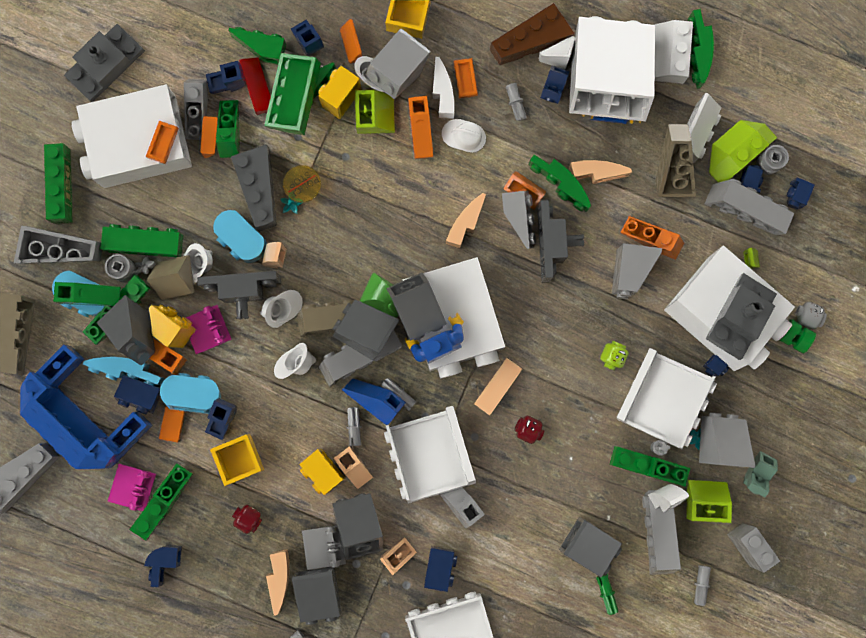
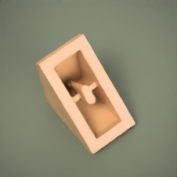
M404 537L384 553L380 560L390 573L394 575L417 552Z

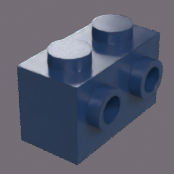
M124 375L114 395L118 405L125 408L129 406L135 407L137 412L145 415L148 412L154 413L161 397L160 388Z
M431 546L424 588L448 592V587L453 586L454 575H451V569L456 567L457 556L454 555V550Z

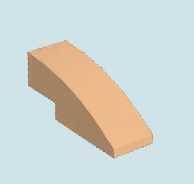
M583 160L571 162L569 166L570 172L577 180L590 177L592 184L629 177L632 173L631 168L608 161Z
M482 193L462 211L449 232L446 244L460 248L465 232H474L486 194Z
M281 242L266 244L262 265L278 269V267L283 268L287 250Z
M506 358L474 405L486 414L491 415L522 368Z
M288 549L270 554L273 573H269L266 579L274 616L281 612L288 590L290 576Z

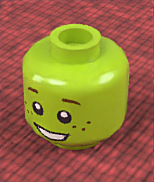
M615 341L607 343L600 356L601 361L605 363L604 367L614 371L615 368H623L629 352L626 350L627 346Z

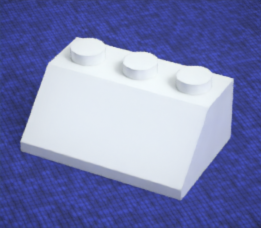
M672 20L655 24L654 81L684 84L689 77L693 22Z
M705 93L697 102L687 123L692 140L693 163L698 158L702 159L706 148H704L706 141L709 142L714 134L711 130L714 125L718 124L721 118L719 114L721 107L708 93Z

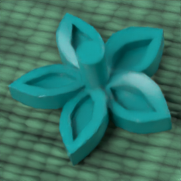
M293 192L289 194V199L281 198L282 203L285 204L283 213L291 209L293 213L298 214L297 206L301 205L303 200L294 197Z
M701 428L697 432L695 430L690 432L692 436L690 444H695L698 450H700Z

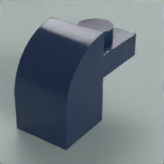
M307 19L291 28L293 35L306 56H310L324 48L319 34L313 25L309 24Z
M239 61L220 65L221 71L206 74L211 94L228 90L234 92L245 86L242 66Z
M551 65L540 98L558 104L569 71Z
M220 398L214 400L207 417L210 420L205 433L223 440L231 421L234 420L237 406Z
M162 546L148 555L144 566L152 567L148 575V580L151 581L150 587H160L163 585L165 568H177L180 566L182 546Z

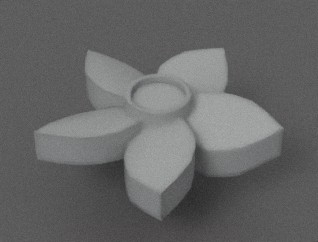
M148 256L145 257L142 262L135 263L138 269L134 271V274L137 275L141 272L145 275L148 274L149 269L155 266V262L150 261Z

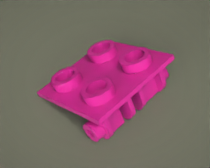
M218 305L207 306L203 308V311L186 317L192 322L191 326L196 329L189 338L195 354L232 340Z
M118 464L108 502L129 507L130 510L143 511L148 504L156 474Z

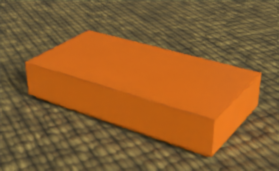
M472 58L455 60L454 69L459 99L478 96Z
M159 121L146 158L166 164L179 128Z
M165 406L159 439L172 442L180 441L186 411L172 410Z

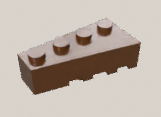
M553 3L492 41L490 51L499 65L521 59L523 56L539 53L541 50L550 48L574 36L575 33Z

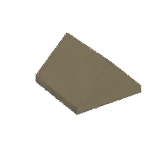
M190 255L156 263L147 281L161 300L194 293Z

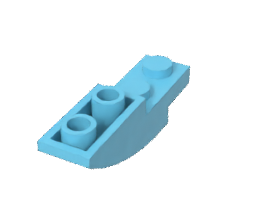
M100 357L83 362V365L88 366V371L99 374L100 371L106 373L105 377L117 381V378L122 379L123 375L138 380V377L145 380L144 383L156 386V384L161 385L165 380L161 376L148 372L150 364L144 363L141 366L128 358Z

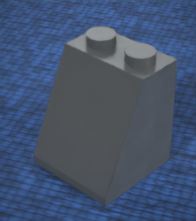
M419 273L387 288L410 341L413 339L419 340L431 331H439L447 324L430 283L423 273Z
M126 295L97 322L116 349L142 366L155 353L150 313Z
M354 300L352 305L348 303L342 313L345 316L342 321L338 319L332 328L335 330L333 337L373 361L380 354L399 320L360 301Z
M361 493L354 498H342L337 500L336 503H332L345 561L383 550V535L371 493Z
M578 517L559 550L567 557L602 577L603 574L606 575L609 572L612 559L617 558L620 554L622 543L583 518Z
M335 567L299 571L292 576L300 623L306 622V625L318 623V620L321 619L330 622L340 617L341 606Z

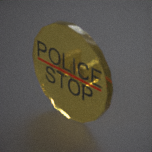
M299 165L291 168L286 173L283 180V188L291 200L306 203L318 195L321 189V180L313 168Z

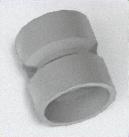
M772 145L758 156L756 165L762 168V174L772 175L788 163L789 154L783 146Z
M121 254L112 255L105 262V271L108 276L120 282H129L135 275L134 271L137 270L135 263Z

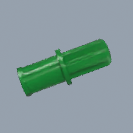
M608 574L602 577L597 576L596 580L601 592L600 597L603 598L607 614L613 615L618 613L619 610L614 597L615 591L612 590Z

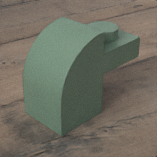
M760 451L754 458L755 468H748L743 483L747 485V488L752 493L766 497L769 493V481L778 471L776 459Z

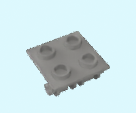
M337 525L302 531L307 570L330 566L338 567L346 564Z

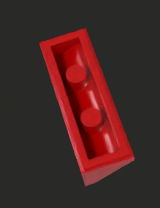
M259 58L240 59L239 62L242 66L256 115L267 113L271 96Z

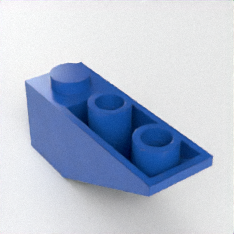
M353 378L342 389V391L385 425L390 424L406 403L391 390Z

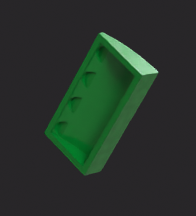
M281 53L264 124L265 127L305 135L321 62L316 57Z

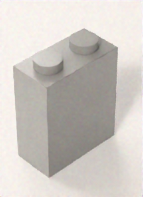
M742 523L727 534L750 567L765 573L780 562L757 527Z

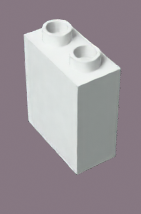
M598 16L589 18L579 17L572 51L569 113L646 122L654 99L655 25L641 24L634 20L627 22L605 20Z
M167 84L76 106L79 120L72 121V130L77 142L85 143L87 156L80 157V166L87 180L93 179L103 188H108L192 167L177 99ZM159 121L179 128L166 164L146 158Z
M723 245L705 260L664 311L711 352L719 356L733 371H736L746 365L756 369L766 360L770 352L764 347L770 338L778 341L788 332L792 324L786 318L795 306ZM745 273L777 293L772 303L775 305V308L759 338L751 342L743 359L738 360L706 340V337L741 274Z
M478 257L423 273L430 283L447 324L439 331L426 333L420 339L421 343L444 331L452 330L453 326L448 320L449 316L454 318L456 313H458L464 322L462 324L464 340L460 343L462 348L429 363V371L438 369L440 379L463 372L460 362L475 358L477 367H482L500 361L497 351L503 350L505 344Z

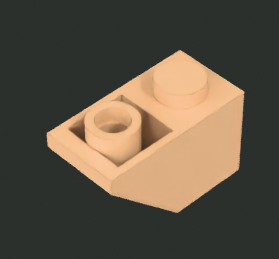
M351 446L333 458L357 489L373 478Z

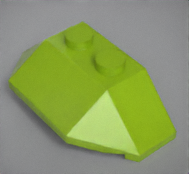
M740 120L712 144L709 167L710 175L718 183L731 179L777 139L776 135L766 124Z

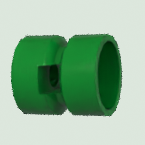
M790 319L789 322L792 326L779 341L788 346L792 344L793 349L804 354L813 344L816 333L807 327L802 329L801 324Z

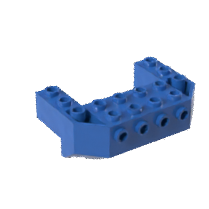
M64 344L36 373L29 372L20 387V415L73 468H112L153 425L141 413L132 412L108 437L58 388L85 360L72 346Z

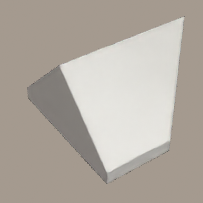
M571 36L540 52L539 61L566 69L575 37Z

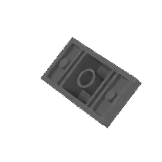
M116 24L105 35L98 31L72 57L77 63L64 76L90 102H93L145 50L123 28Z
M543 200L537 208L542 283H549L554 275H556V263H564L568 258L567 247L584 246V234L566 235V219H551L553 217V208L549 206V200Z
M276 271L197 277L198 285L204 288V290H208L210 293L218 292V299L224 303H236V319L241 320L243 318L249 319L247 302L264 300L263 285H265V288L277 287V284H281V276Z
M745 273L741 274L709 331L706 340L736 359H743L751 342L759 338L775 308V305L772 303L777 293Z

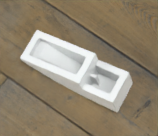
M435 57L433 99L440 100L439 118L454 119V96L451 81L440 57Z
M668 484L648 494L655 509L661 507L663 513L680 505L689 497L686 491L673 484Z

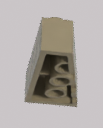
M668 124L655 180L658 197H696L692 140L688 124Z
M0 293V373L24 375L35 306L34 299L22 295Z
M343 301L341 305L329 302L324 303L323 307H316L315 304L305 305L304 309H301L297 314L300 337L307 336L308 332H314V334L329 332L338 319L342 321L345 314L342 312L348 303L352 305L354 301Z

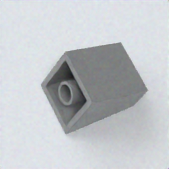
M400 29L369 64L365 77L395 99L420 76L431 51L403 29Z
M623 243L616 250L612 294L617 295L616 298L628 299V297L637 293L662 253V248Z
M709 413V416H702L699 463L755 468L747 421L745 419H738L739 415L727 414L726 418H723L720 413Z

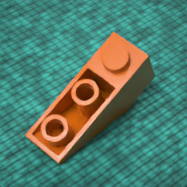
M427 96L408 98L415 159L433 157Z
M631 216L628 217L621 230L622 234L644 246L662 248V255L675 260L684 245L679 234Z
M154 339L155 353L149 359L170 373L177 375L187 360Z

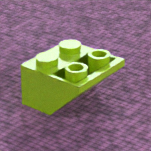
M355 90L357 134L395 133L394 99L390 95L376 90Z
M687 480V493L689 497L687 498L686 519L691 521L731 523L732 501L727 482Z

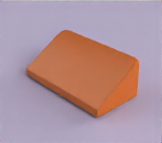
M350 19L341 27L340 32L349 63H355L357 58L362 56V51L353 20Z
M203 117L200 153L204 158H209L215 154L217 117Z
M517 171L512 174L503 188L508 193L528 191L529 195L531 194L532 206L530 208L535 210L546 194L544 189Z

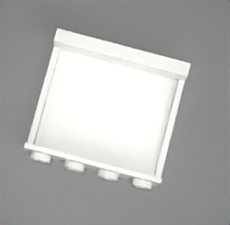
M649 348L617 419L682 450L684 446H689L692 436L689 434L692 428H697L701 420L698 418L700 411H705L709 403L706 398L709 393L713 394L716 388L715 377H710Z
M453 406L447 407L446 411L393 427L386 425L385 439L392 446V450H389L392 462L396 461L397 469H394L397 481L401 480L403 486L399 488L402 499H406L408 504L476 483Z
M470 592L465 594V598L457 599V597L446 600L445 604L439 605L434 603L428 605L427 609L422 611L414 609L408 612L409 615L405 616L411 638H493L480 593Z

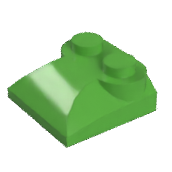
M373 273L360 302L395 318L399 316L387 291V288L392 286V284L376 273Z

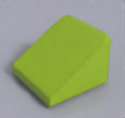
M746 249L743 252L745 264L750 269L759 268L760 263L757 249Z

